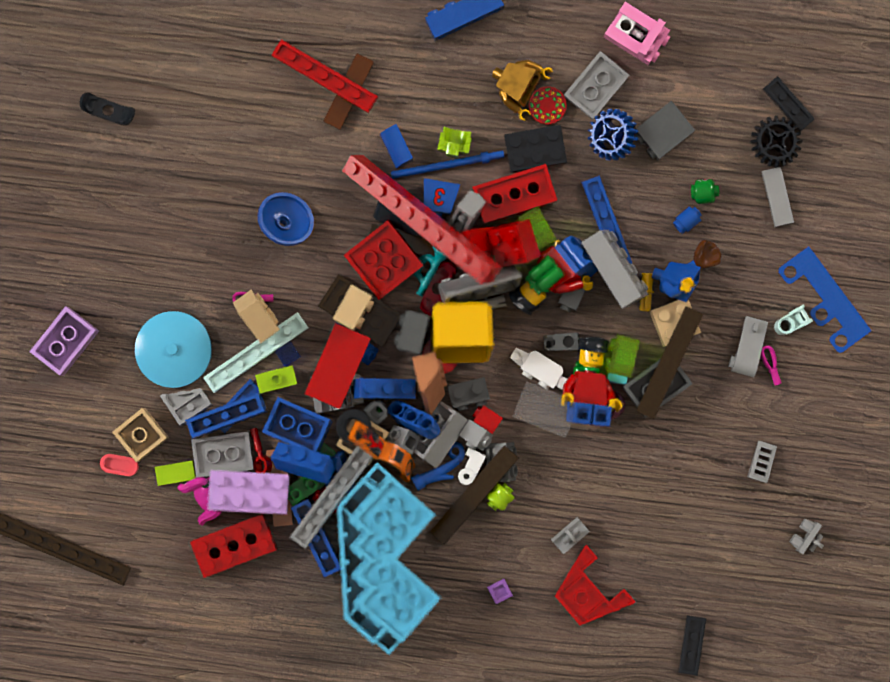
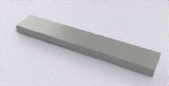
M357 446L290 538L306 549L373 457Z

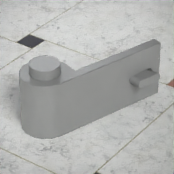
M748 316L745 317L737 353L735 356H731L729 361L731 372L754 378L768 322Z

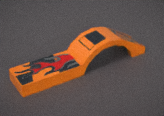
M355 422L348 439L374 459L394 465L401 471L399 477L405 482H409L412 470L416 466L411 455L400 446L385 441L363 423Z

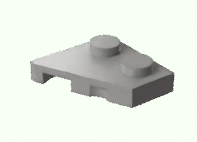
M201 388L160 395L181 427L186 424V419L197 416L212 406V403Z

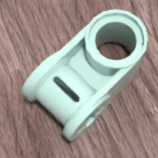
M804 304L775 322L774 329L777 334L786 335L813 322L812 318H809L804 310ZM782 321L788 323L789 328L787 331L781 329L780 324Z

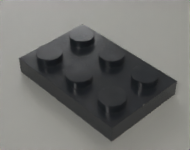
M561 125L504 134L510 173L528 170L544 164L552 166L567 163Z

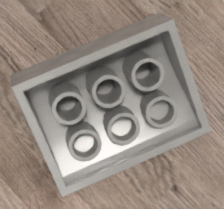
M514 265L501 268L493 283L480 284L471 275L465 273L460 275L458 279H443L438 284L442 303L477 301L486 297L514 291L520 284L521 274Z

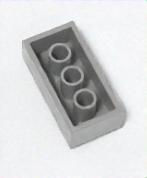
M609 229L600 230L581 243L621 308L630 307L649 295L647 293L648 287L643 280H639L636 275L638 274L636 267L626 259L628 255L624 248L618 246L616 242L618 238L613 231L610 232Z

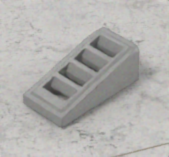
M758 441L748 472V478L764 483L768 482L777 446ZM761 447L771 450L770 454L760 451ZM759 455L769 457L768 461L759 459ZM757 462L767 465L766 468L756 466ZM755 469L764 472V475L754 473Z

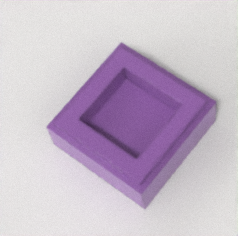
M504 578L487 587L495 604L513 596Z

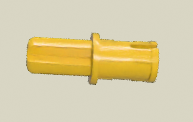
M642 273V280L648 287L647 293L649 295L640 300L639 310L648 312L651 310V299L654 293L652 291L653 279L651 273Z

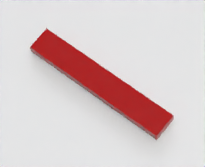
M280 40L271 55L273 58L368 114L379 98L377 95L283 40Z

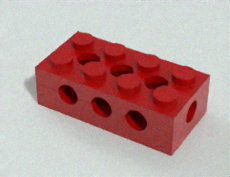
M546 164L472 187L473 192L481 195L483 200L486 201L480 213L483 225L545 207L558 201ZM536 185L538 192L535 194L530 193L528 186ZM516 190L520 193V197L512 199L509 193ZM499 196L502 202L499 205H494L491 202V198Z
M260 514L190 542L203 578L278 549L265 514ZM249 533L256 535V543L252 544L248 541L247 536ZM231 540L237 541L239 545L237 550L230 548ZM213 547H217L220 550L221 554L219 557L212 555Z

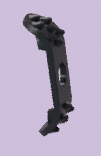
M88 92L84 93L79 101L80 108L84 112L119 125H129L135 115V109L132 107H126L99 98ZM105 106H112L114 112L109 116L104 115L103 108Z

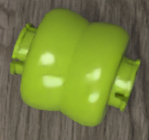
M498 483L487 495L486 498L489 500L487 504L495 511L497 509L504 511L508 504L514 500V496L511 494L513 490L506 483L503 486Z

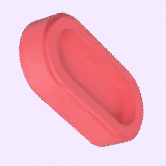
M106 454L100 460V467L106 473L133 476L139 469L138 462L132 457Z

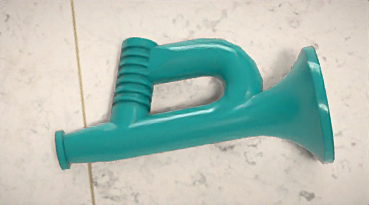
M434 245L432 247L435 257L430 254L420 257L424 265L426 262L430 263V268L424 276L421 273L424 266L413 273L421 283L419 290L416 292L419 296H423L442 261L448 259Z

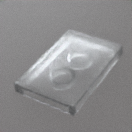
M526 381L512 417L566 438L572 422H567L566 420L568 407L567 401L564 402L563 406L561 405L562 395Z

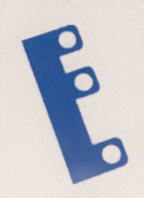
M809 246L779 268V274L788 284L805 275L823 301L810 311L811 317L818 326L825 325L834 317L842 325V328L830 336L829 339L837 352H844L871 332L869 326ZM793 266L796 269L795 277L787 278L784 274L785 268ZM820 308L825 309L828 313L827 318L823 321L818 320L815 315L816 311ZM838 335L846 336L847 344L844 347L836 345L835 338Z

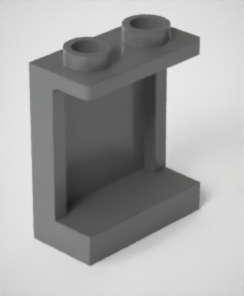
M670 101L636 129L639 132L634 137L638 138L637 141L640 144H644L647 147V154L652 159L655 158L658 161L679 143L692 135L695 129L676 105Z

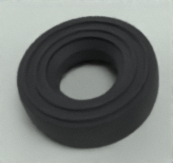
M347 410L337 420L336 430L338 436L348 444H354L348 439L350 433L346 429V424L349 420L356 419L371 429L369 417L360 410Z

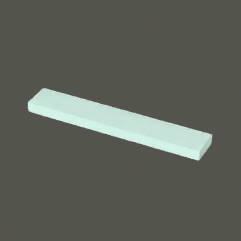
M295 313L278 325L279 331L262 343L256 340L204 376V380L213 393L222 389L307 330L308 326L299 313Z

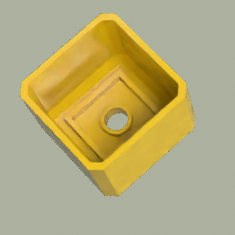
M487 302L437 303L433 307L430 321L431 353L435 352L436 358H441L442 363L488 362L493 350L492 307Z

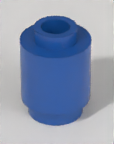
M689 206L675 218L673 225L681 234L688 233L701 222L700 217L702 214L696 207L691 208Z

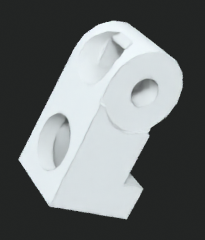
M470 447L465 454L469 456L465 467L458 474L459 481L464 485H469L474 481L486 455Z

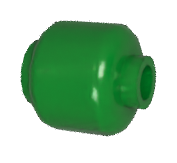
M698 179L691 185V197L697 204H712L715 202L716 197L720 195L719 185H715L713 179Z

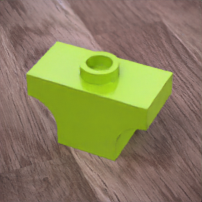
M293 365L255 375L260 394L298 384Z

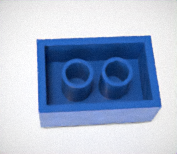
M277 397L262 433L286 444L319 453L333 422L328 418Z

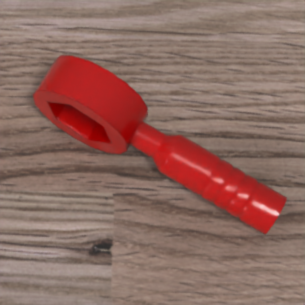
M250 429L254 448L258 454V457L254 460V470L256 473L269 474L272 470V461L268 456H263L262 454L263 448L258 429ZM262 461H264V466H265V469H264V470L262 469V465H261V462H262Z

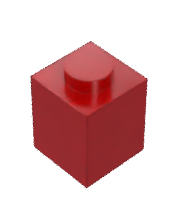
M478 406L472 415L475 418L473 422L493 434L503 419L486 406L482 408Z

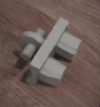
M576 517L551 540L565 554L590 531Z
M804 519L799 526L807 532L804 538L794 534L789 541L800 554H804L810 543H812L809 547L810 551L814 552L816 547L822 549L824 545L820 541L824 536L818 534L814 539L822 525L818 522Z

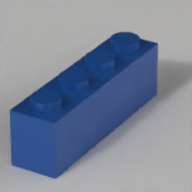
M461 0L457 3L452 1L444 5L445 8L440 11L435 9L427 13L428 16L425 17V22L434 40L437 41L504 9V4L502 0Z
M257 393L186 419V423L191 437L196 439L267 413V409L262 395Z
M310 498L291 507L298 524L301 523L313 506ZM322 526L309 543V547L323 576L327 577L341 570V563Z

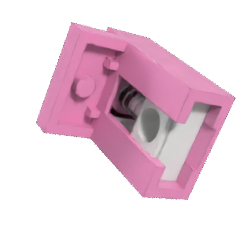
M624 2L618 15L605 32L604 38L649 65L651 61L655 63L660 55V52H658L660 46L663 45L665 47L669 41L670 36L668 34L670 29L664 26L666 22L663 20L655 21L627 2ZM627 22L630 24L631 29L624 31L620 24ZM629 35H633V37H636V39H640V41L643 39L644 36L645 39L642 43H640L639 41L635 40Z

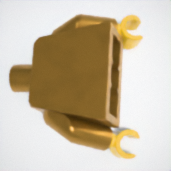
M531 60L508 63L504 70L497 67L492 74V77L498 80L496 87L499 89V96L504 105L514 113H518L522 121H526L521 116L522 112L525 111L529 115L531 114L529 110L521 109V106L525 107L541 77L544 80L550 79V77L545 75V71L553 72L552 68L547 67L543 69L541 65Z

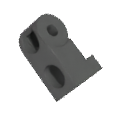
M579 333L543 335L544 351H580L578 349Z

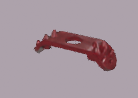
M443 261L439 265L421 300L420 309L423 313L432 316L433 307L437 303H442L440 294H434L432 286L435 283H441L443 279H453L457 271L454 264Z

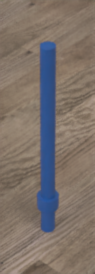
M503 150L488 153V151L481 152V155L391 171V177L395 179L480 162L482 164L490 163L491 160L504 158Z

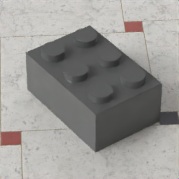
M407 310L406 314L401 315L399 326L402 327L401 333L396 334L394 342L399 351L421 355L430 317Z
M660 359L622 386V389L636 408L646 391ZM680 366L661 406L692 385V382Z

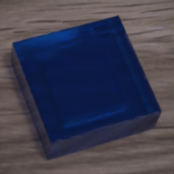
M291 341L275 351L285 367L301 357Z

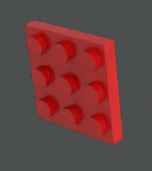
M387 220L344 254V257L378 300L424 266V263L390 220Z

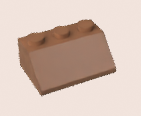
M435 352L412 358L425 410L429 415H432L444 397V387L447 386L441 358L437 359Z

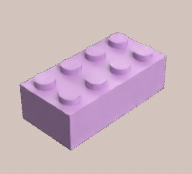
M210 470L208 510L287 515L289 475Z

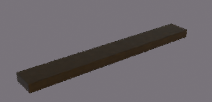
M0 513L1 535L122 586L125 585L131 567Z

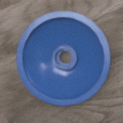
M283 192L275 193L265 198L259 207L257 216L259 226L262 232L277 244L284 246L301 244L310 236L313 230L314 217L312 211L296 195Z

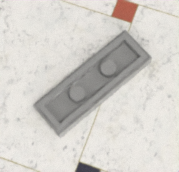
M781 167L762 171L774 227L794 223Z

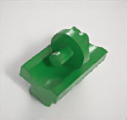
M300 477L289 485L288 500L294 506L322 486L318 481Z

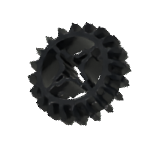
M774 116L773 122L770 117H767L766 122L763 120L759 122L761 127L757 125L754 127L758 133H751V136L756 138L750 141V144H756L755 147L751 148V151L758 150L755 158L761 155L763 158L760 160V163L768 160V167L771 166L772 162H774L775 168L779 166V162L783 167L786 166V160L789 163L793 162L792 157H798L795 151L801 150V147L796 145L802 143V139L796 138L801 135V132L795 133L794 130L798 126L791 127L792 120H789L786 124V117H782L779 121L778 116ZM770 127H780L785 132L778 134L771 130ZM764 131L768 138V144L765 147L761 143ZM783 136V138L780 140L778 144L769 147L772 144V141H774L772 138L779 139ZM790 136L791 147L787 152L784 141ZM771 149L777 150L778 153H781L783 156L776 157L768 154L767 152Z

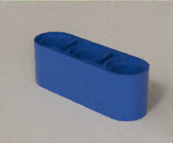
M394 401L390 404L388 408L389 414L397 424L428 439H434L440 434V427L431 415L402 401Z

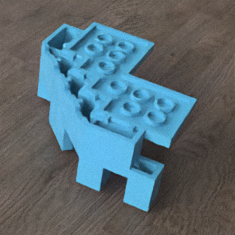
M377 462L337 507L344 619L372 644L376 643L390 655L440 600V597L397 560L400 554L435 514L393 478L392 474L385 467Z

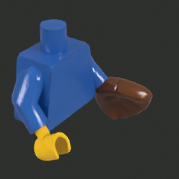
M702 240L694 252L693 261L686 264L669 262L665 270L654 268L652 279L660 281L659 290L662 293L667 294L670 298L674 297L687 302L699 283L700 269L720 264V250L713 242Z

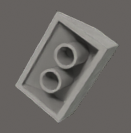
M440 401L431 415L440 427V434L434 439H428L413 432L420 437L414 453L435 468L442 462L468 422V419L442 401Z

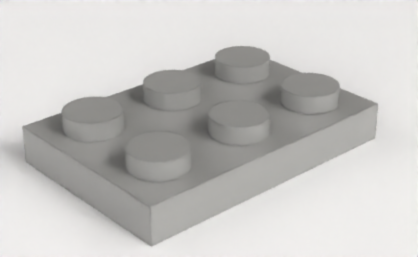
M600 51L567 90L564 97L593 120L594 116L602 110L630 75Z
M249 432L191 440L196 478L210 476V470L232 472L254 470Z

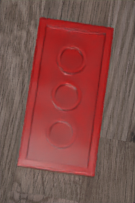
M335 323L305 394L341 409L371 338Z

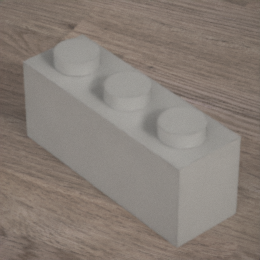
M470 190L456 207L449 225L458 232L472 229L486 201L483 200L481 195Z

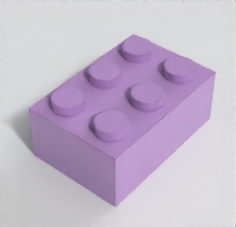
M65 306L30 350V353L58 375L64 376L99 330L70 307Z

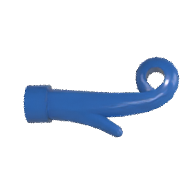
M455 442L449 450L448 455L452 460L437 468L411 477L417 491L437 481L454 479L453 475H447V473L462 462L465 456V449L462 444ZM454 447L459 449L458 456L452 453Z

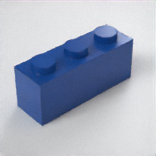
M354 379V399H416V379Z
M278 442L271 456L277 470L328 484L335 470L330 456Z

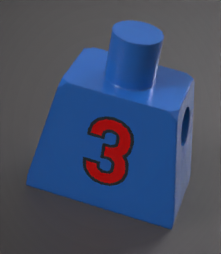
M424 178V204L441 218L442 214L451 215L460 184Z

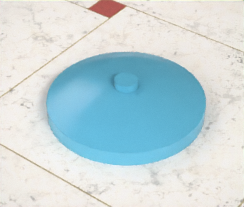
M169 311L152 317L143 325L136 338L135 357L140 370L150 381L163 387L179 388L192 384L204 374L211 361L212 343L208 331L199 320L183 312Z

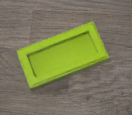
M193 460L155 467L158 486L196 478Z

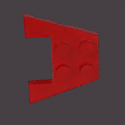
M587 544L583 547L555 594L557 600L580 626L635 603L634 599L625 589H622L608 601L586 576L583 570L598 558Z

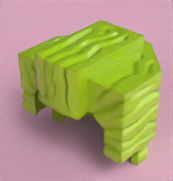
M444 127L443 132L440 133L437 150L453 158H459V154L469 155L472 132Z

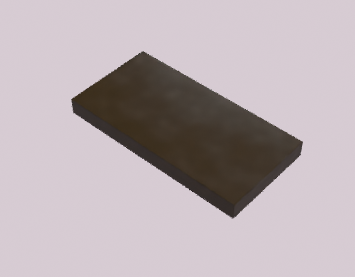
M338 274L318 307L334 316L351 285L362 291L364 290ZM372 296L374 305L369 313L365 312L363 316L365 321L361 329H356V331L371 338V341L383 348L399 323L402 314Z

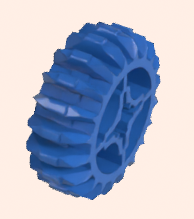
M607 109V112H600L601 117L596 115L594 116L596 122H590L593 128L588 129V132L592 133L588 140L593 142L589 146L594 148V153H599L600 158L605 157L609 161L611 159L617 161L619 157L625 158V153H631L630 147H636L633 144V140H638L637 137H634V134L639 131L633 129L637 125L636 122H631L633 117L627 116V112H621L620 109H614V111L613 109ZM617 119L622 126L616 127L611 120ZM603 143H610L614 150L607 149Z

